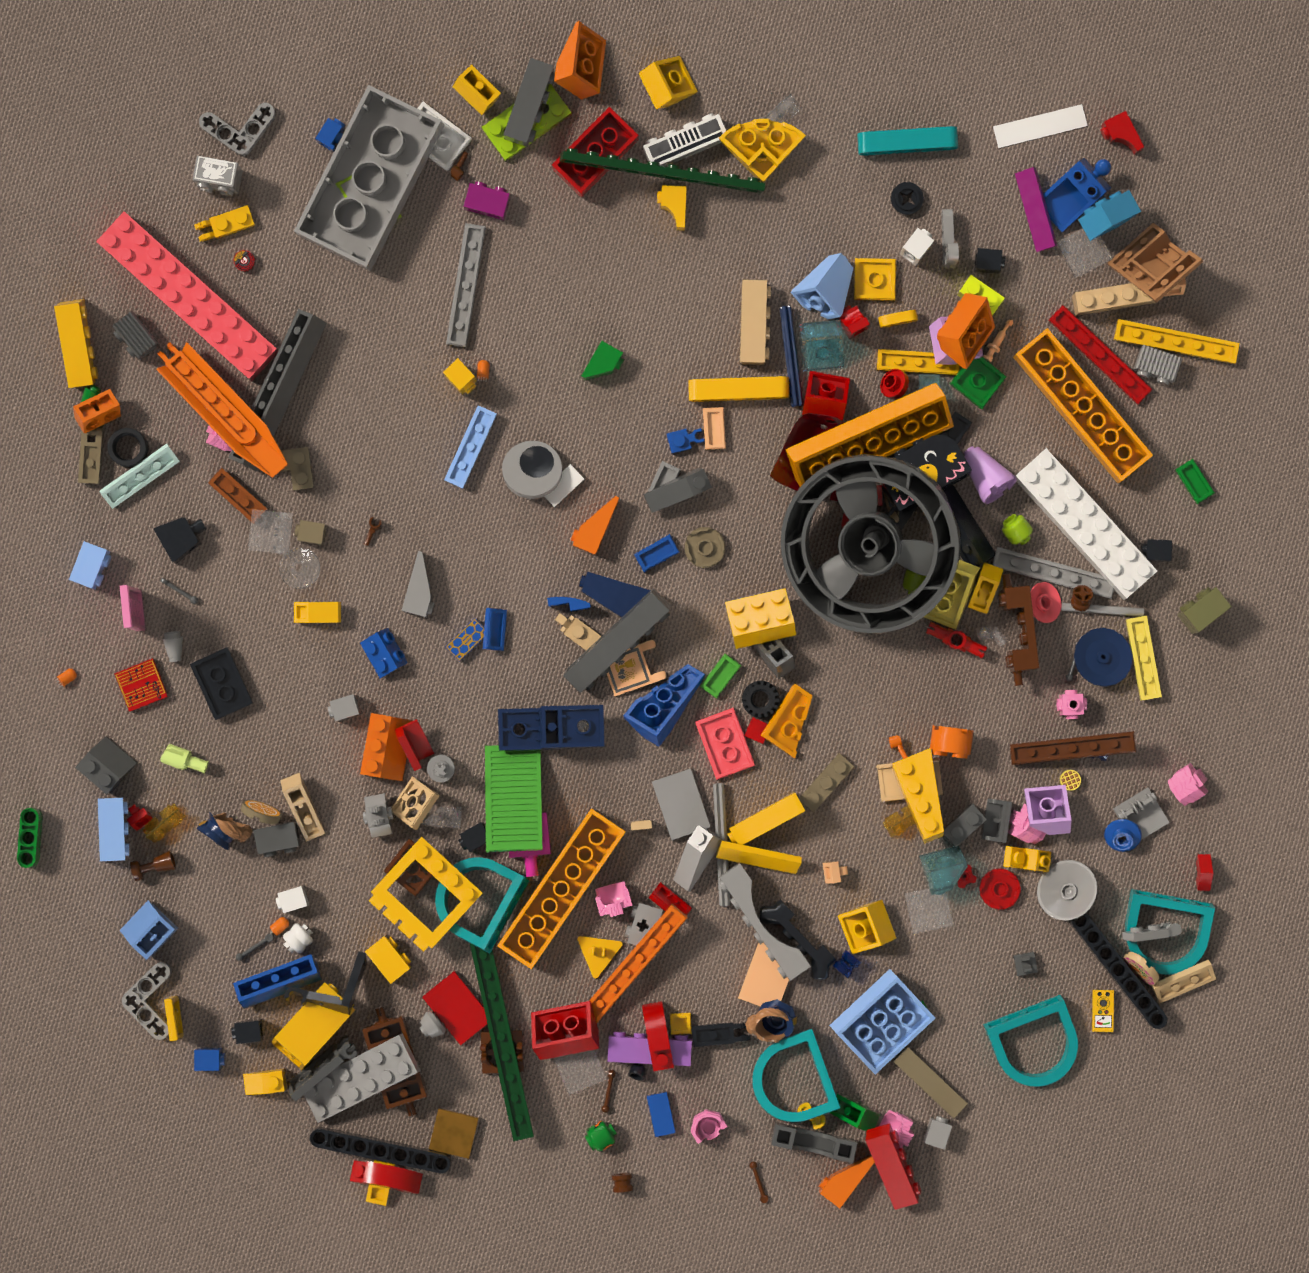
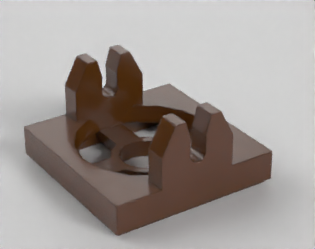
M410 838L385 868L384 872L386 874L412 848L415 842ZM414 860L418 864V871L411 874L406 869L405 873L396 882L417 897L433 875L430 872L425 874L421 870L420 863ZM415 875L422 879V881L417 883L406 882L410 876Z
M511 1030L513 1041L517 1045L515 1052L517 1054L519 1070L524 1072L522 1030ZM489 1031L481 1032L482 1074L498 1073L497 1066L492 1064L487 1057L488 1055H494L493 1049H487L491 1042Z

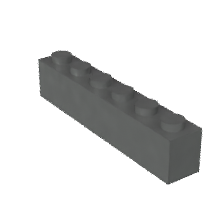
M653 588L564 671L563 676L580 693L585 689L587 691L595 685L596 682L594 680L597 677H604L610 671L609 666L614 662L616 664L625 657V651L629 648L633 650L640 643L638 639L644 634L648 636L655 629L654 625L658 621L663 622L670 615L671 605Z

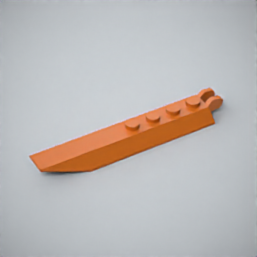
M169 342L167 347L174 356L169 360L163 352L159 351L157 355L165 363V366L159 367L156 370L237 455L271 478H274L288 463L267 425L188 343H185L182 351H178Z

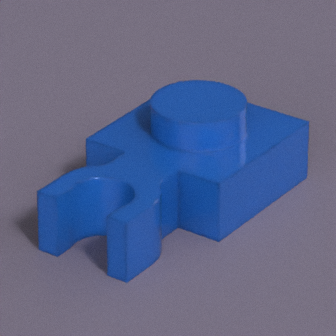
M701 428L694 430L691 434L687 433V429L667 433L671 454L692 449L690 444L692 442H705L704 438L700 440L695 438L696 433L702 432Z

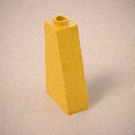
M793 792L729 828L730 833L727 835L732 843L743 845L803 813L805 809L796 793Z

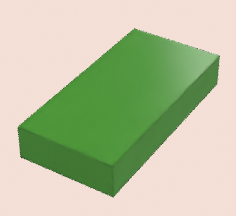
M724 654L700 687L717 699L741 665L727 654Z

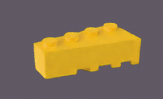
M85 299L60 302L54 306L68 388L93 385L96 379H98L97 367L93 365L95 355L93 346L90 343L91 331L87 321Z
M931 748L892 763V770L924 844L944 836Z

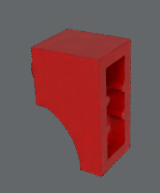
M1126 111L1102 123L1101 134L1105 140L1108 139L1110 144L1113 142L1122 143L1133 154L1143 150L1144 145Z
M851 305L845 307L841 317H838L849 339L866 331L870 325L857 306L853 308Z

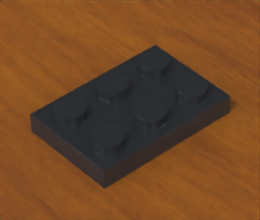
M229 647L190 664L215 720L254 704Z

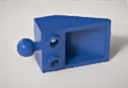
M1085 158L1081 159L1043 194L1050 220L1061 232L1067 229L1084 214L1086 209L1092 207L1111 189L1109 184L1101 177L1108 175L1111 171V164L1108 160H1099L1095 164L1094 169ZM1076 172H1080L1082 174L1081 179L1080 176L1076 174ZM1090 187L1095 188V194L1089 189Z

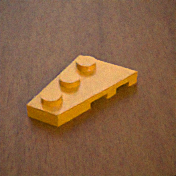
M793 684L761 734L763 738L792 758H795L797 754L796 748L802 736L801 730L804 720L807 718L812 695L797 684Z

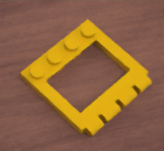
M421 837L371 891L373 896L369 902L379 911L385 905L387 909L382 914L394 925L401 920L402 923L398 926V929L409 939L414 934L418 935L413 943L424 952L428 947L433 948L483 892L429 842ZM414 860L418 861L461 901L433 932L387 891Z

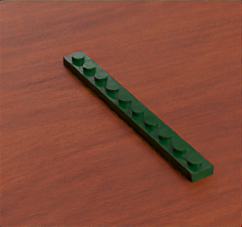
M567 148L566 151L560 154V162L754 193H762L765 190V183L760 182L759 178L748 177V180L740 179V176L735 174H728V177L720 176V172L708 171L707 174L701 173L700 169L697 168L682 170L680 166L671 164L668 167L660 166V163L648 161L647 164L639 163L640 160L635 158H627V161L619 160L620 157L616 155H607L606 158L600 157L597 152L581 154L579 150Z
M470 944L513 1142L534 1137L494 952L492 949L489 954Z

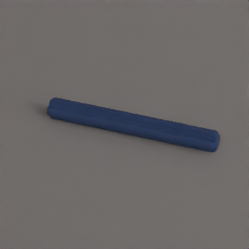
M782 306L780 307L787 376L789 377L790 401L792 407H800L803 405L792 307Z

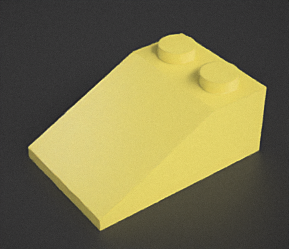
M959 560L954 580L948 591L935 608L924 618L956 630L973 590L980 567Z

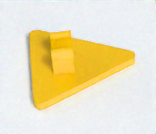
M584 936L577 938L591 974L595 979L599 977L622 946L621 941Z

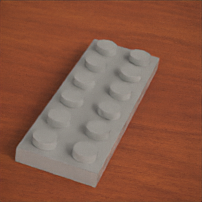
M402 1033L339 1065L305 1093L304 1096L317 1123L421 1070Z

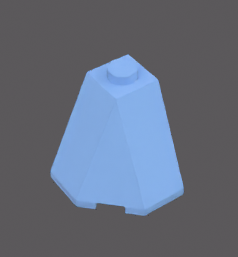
M842 253L830 255L791 291V294L802 307L808 310L812 308L821 312L820 316L826 319L841 317L853 267Z

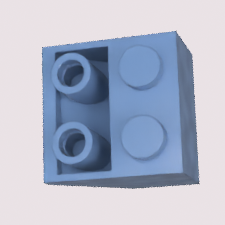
M148 900L120 929V932L129 944L148 960L178 930V927Z

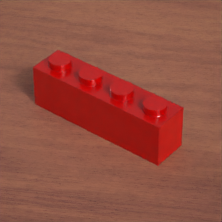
M890 1123L867 1130L865 1141L894 1209L918 1204L921 1188L919 1183L913 1179L914 1172L912 1166L907 1165L906 1152L903 1147L900 1148L897 1131H893Z

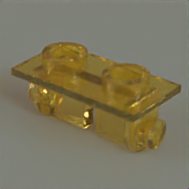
M175 803L169 804L159 813L162 818L161 821L155 816L144 825L145 828L142 831L146 834V838L153 843L162 840L167 832L177 827L186 817L179 811Z
M908 805L901 809L904 814L903 817H900L898 812H895L882 822L886 830H888L890 837L899 836L905 832L906 828L916 825Z

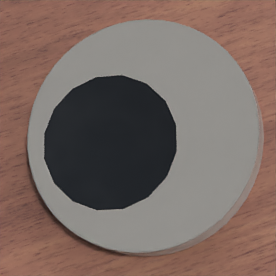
M540 441L519 443L509 450L503 460V479L507 487L520 497L527 499L544 497L555 490L561 480V459L558 453L546 443Z

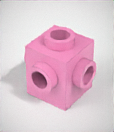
M1065 690V694L1059 695V699L1056 701L1057 711H1060V715H1066V719H1079L1078 715H1083L1084 710H1087V699L1083 698V694H1078L1077 690ZM1072 700L1076 702L1075 708H1071L1069 705Z

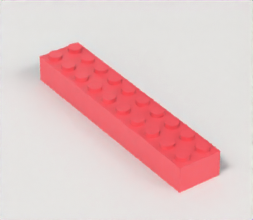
M123 212L96 241L251 382L277 355L278 349L126 212Z

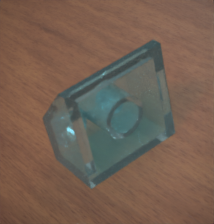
M840 320L799 324L803 371L844 367L843 333Z

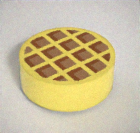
M1066 770L1060 775V785H1066V790H1075L1080 786L1081 777L1074 770Z

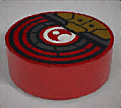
M241 250L234 256V264L237 269L246 272L254 267L255 258L249 251Z

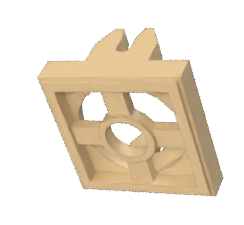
M412 777L393 804V814L414 830H418L440 795ZM425 792L426 801L421 805L420 797ZM416 798L414 806L409 807L410 801ZM417 809L418 813L416 816L409 818L410 812Z

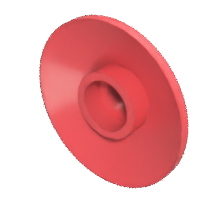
M1048 582L1037 583L1030 591L1033 616L1042 623H1051L1057 619L1061 611L1060 595L1052 584Z

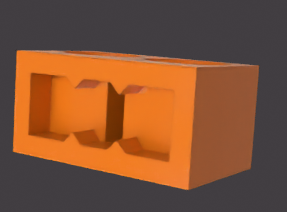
M110 389L73 406L74 418L84 434L121 417L120 404Z

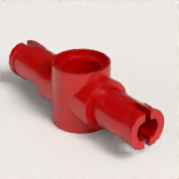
M932 621L928 625L930 628H927L925 632L942 640V643L948 645L951 649H957L962 652L967 651L981 659L985 653L979 650L986 652L987 646L972 641L971 637L966 636L962 631H955L949 627L946 629ZM954 634H958L962 639L961 644L958 646L953 645L951 642V637Z

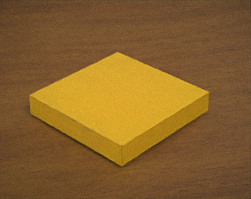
M855 258L854 300L895 301L896 259Z
M171 996L165 999L164 1003L169 1040L176 1041L182 1038L184 1033L179 997Z

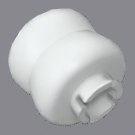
M296 923L290 931L283 935V939L286 941L283 945L286 948L290 946L288 950L291 953L296 951L300 954L305 950L306 946L313 942V938L310 936L313 932L310 929L306 930L308 927L305 924L301 927Z

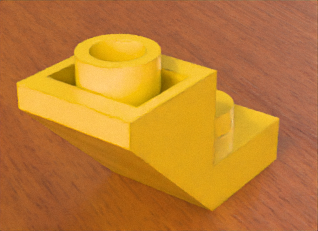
M294 602V623H341V602Z
M1006 846L1003 867L1049 872L1051 851Z

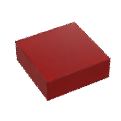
M752 717L744 736L763 744L765 738L761 734L766 728L767 723Z

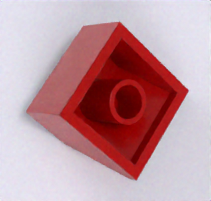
M810 371L802 415L807 413L837 417L843 421L850 378Z

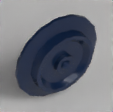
M1092 629L1081 636L1075 646L1074 660L1076 668L1081 676L1093 685L1103 687L1116 685L1127 676L1131 669L1133 656L1130 645L1121 634L1113 629Z

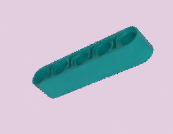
M955 126L869 131L857 134L858 154L862 156L946 151L959 148L958 130Z

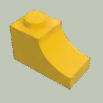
M662 185V191H657V203L661 204V209L667 210L673 216L676 230L685 231L686 186Z
M983 563L968 608L985 614L988 613L1001 580L1002 568Z

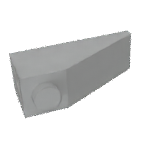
M418 551L402 611L427 618L428 614H432L435 603L432 602L424 553Z
M698 825L686 843L673 881L690 892L724 840L709 829Z

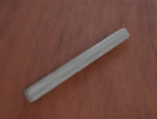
M715 783L713 785L715 832L718 837L727 842L724 784ZM717 858L718 883L721 881L719 876L729 870L728 860ZM718 884L719 905L730 906L729 891L724 893Z

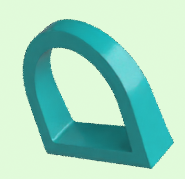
M481 857L468 858L453 866L462 874L473 870H488L512 882L483 937L473 934L460 927L457 923L450 929L459 938L490 954L526 889L529 880L491 859ZM439 882L436 890L435 904L438 916L443 922L450 914L448 908V895L450 891Z
M1131 889L1125 921V932L1130 931L1131 927L1137 926L1141 904L1201 914L1194 946L1184 957L1171 962L1156 961L1144 954L1137 942L1126 941L1130 952H1135L1147 961V966L1149 968L1151 966L1154 967L1159 974H1176L1195 965L1203 956L1208 946L1215 912L1213 903Z
M1061 995L983 1024L998 1063L1010 1078L1020 1084L1034 1087L1052 1084L1061 1079L1070 1070L1076 1059L1078 1051L1077 1034ZM1057 1012L1066 1037L1065 1051L1061 1060L1052 1069L1039 1074L1025 1073L1015 1068L1007 1059L999 1034Z
M812 1029L782 1039L770 1045L760 1055L754 1067L752 1086L759 1105L770 1116L780 1121L798 1123L840 1109ZM807 1043L827 1103L802 1112L783 1111L774 1106L764 1093L762 1086L764 1067L769 1059L778 1052Z

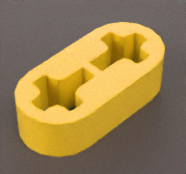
M908 310L880 316L878 320L880 328H886L918 321L916 310Z

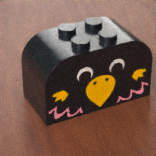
M934 435L926 440L922 437L913 442L910 449L902 448L895 452L893 456L895 459L907 461L925 471L943 490L967 478L972 472L956 442L945 435ZM881 483L886 497L898 516L918 505L903 491Z

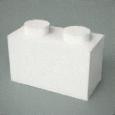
M917 228L902 247L900 255L916 266L933 244L932 234L925 229L920 230Z

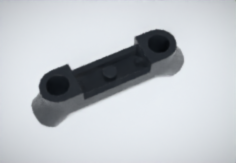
M781 899L774 906H762L760 908L761 924L782 925L785 928L782 932L790 940L794 938L799 943L797 948L804 955L808 953L811 956V977L818 980L829 978V967L837 959L822 944L819 948L815 949L789 921L795 914Z

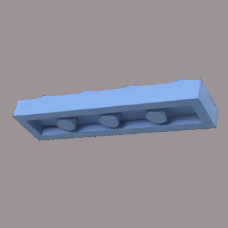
M479 405L477 406L444 481L464 489L497 413Z

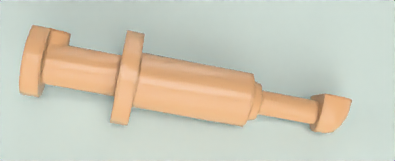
M1007 320L1003 330L998 332L992 343H988L989 351L986 355H983V358L989 363L993 360V354L1000 352L999 346L1006 336V330L1009 326L1013 325V320Z

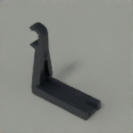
M358 951L342 1000L338 996L291 987L285 992V1001L289 1000L290 995L295 994L303 997L301 999L303 1006L310 1002L350 1015L367 964V954Z

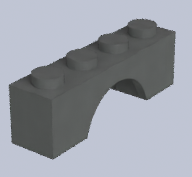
M775 1122L771 1145L791 1150L813 1152L832 1159L853 1163L857 1141Z

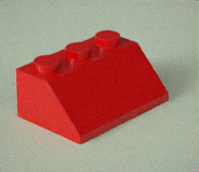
M591 1001L531 1012L532 1049L540 1060L599 1049V1030Z

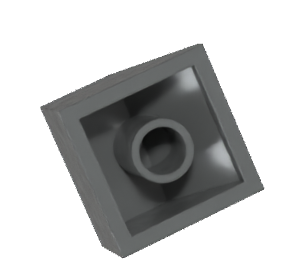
M105 736L85 755L75 768L108 795L117 788L137 762Z

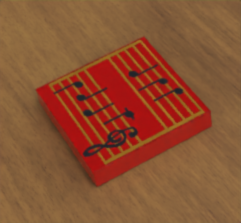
M154 658L114 673L129 712L169 697Z

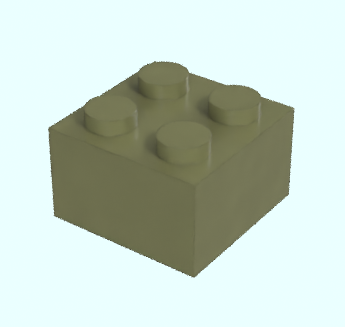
M1207 587L1195 595L1197 597L1195 601L1191 600L1183 604L1179 608L1181 612L1177 616L1189 631L1194 634L1203 630L1232 606L1217 587L1211 589Z

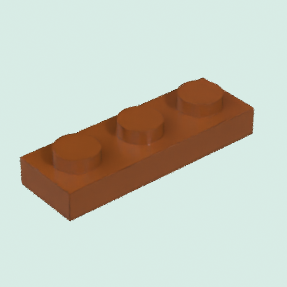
M223 468L208 482L254 525L268 510Z

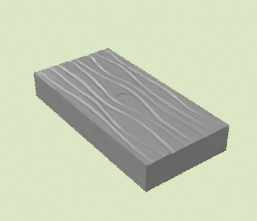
M368 85L294 232L299 237L371 271L444 128L443 122ZM352 175V179L348 180L347 182L341 185V187L347 195V197L344 198L343 194L341 193L340 189L337 188L335 183L339 182L340 180L342 181L345 178Z

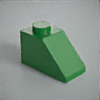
M601 341L581 378L589 380L611 374L615 369L619 370L625 360L622 358L623 352Z
M837 1094L836 1097L840 1109L830 1112V1114L864 1131L876 1127L881 1114Z

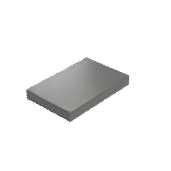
M691 768L652 781L671 840L692 834L698 825L706 829L710 828Z

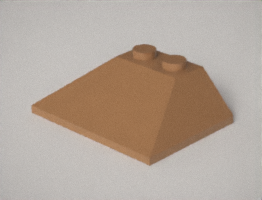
M1152 223L1107 264L1157 303L1196 269L1203 260L1190 250L1187 253L1182 251L1170 241L1164 230Z

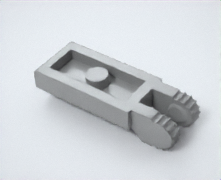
M1164 922L1160 925H1148V929L1131 927L1130 931L1122 932V936L1126 941L1138 942L1178 936L1181 934L1182 929L1177 923Z

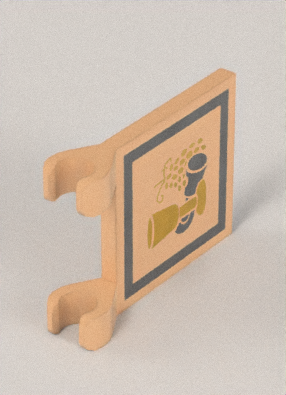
M654 640L638 644L633 650L629 648L624 652L625 657L616 664L614 662L609 666L610 671L607 673L614 696L667 678L665 671L651 675L643 654L644 651L656 647Z

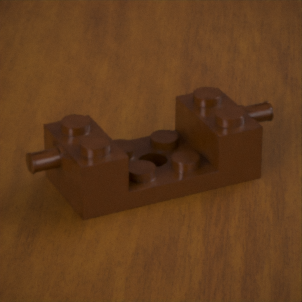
M1011 574L1002 575L1003 590L998 595V605L1002 607L1003 611L1019 609V613H1016L1017 624L1021 625L1022 633L1019 634L1020 646L1024 647V649L1009 651L1008 655L1005 656V665L1014 674L1015 686L1023 685V671L1039 669L1030 586L1013 587L1011 585Z
M380 1007V1010L376 1008L379 1021L362 1029L368 1050L403 1033L415 1058L404 1015L396 1018H387L384 1007ZM420 1072L381 1091L387 1109L405 1105L408 1116L417 1114L413 1102L428 1096L425 1081Z

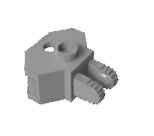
M386 794L364 797L366 812H363L364 824L369 826L371 837L393 834L391 819H394L392 807L388 806Z

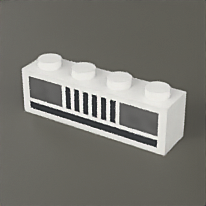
M708 114L702 118L703 121L696 124L693 121L683 126L684 129L677 132L675 129L666 132L663 138L657 140V137L647 140L645 142L646 145L643 146L647 160L658 162L660 166L666 167L669 164L722 143L719 137L726 132L720 115Z

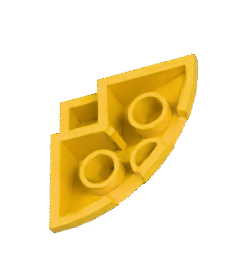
M754 119L751 122L735 125L723 133L719 140L755 178H759L760 182L764 183L806 135L785 122L779 123L770 119Z

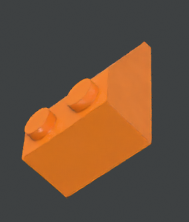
M580 21L576 22L556 63L554 82L581 100L599 94L606 40Z

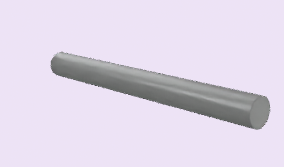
M1061 603V611L1144 616V608L1091 605L1086 611H1077L1071 606V603Z

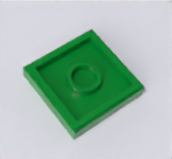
M981 357L973 359L967 369L961 367L949 384L979 409H983L1007 376Z

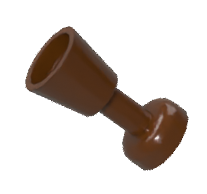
M171 850L153 858V862L140 865L138 861L130 862V868L134 880L140 881L143 879V873L155 869L157 872L176 870V863Z

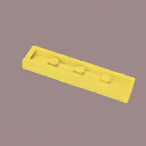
M1147 616L1126 619L1140 701L1162 697Z

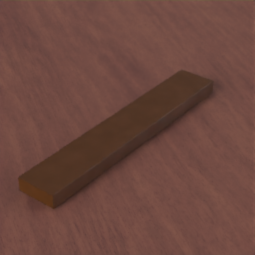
M1134 731L1010 744L1012 765L1137 753Z

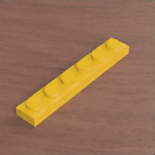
M1121 319L1117 320L1114 334L1115 341L1140 346L1146 345L1155 349L1231 364L1236 363L1240 344Z

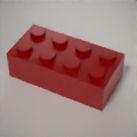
M608 107L569 148L577 149L581 154L597 152L600 157L606 158L607 155H616L620 157V160L639 140V135L616 112ZM560 157L551 165L552 170L581 198L609 171L608 169L560 162Z

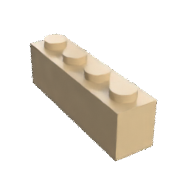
M742 280L740 364L764 365L765 360H769V347L765 346L766 339H770V327H766V319H770V307L767 306V298H771V286H767V280Z
M1132 283L1075 292L1072 295L1075 316L1156 303Z

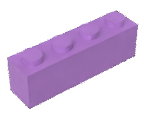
M613 1032V1035H609L607 1062L652 1064L646 1033H634V1036H626V1032ZM675 1035V1038H669L673 1064L691 1066L692 1039H688L687 1035Z

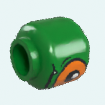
M599 1121L587 1129L585 1138L593 1151L596 1149L602 1152L615 1144L614 1136L617 1132L611 1123L607 1125L606 1122Z

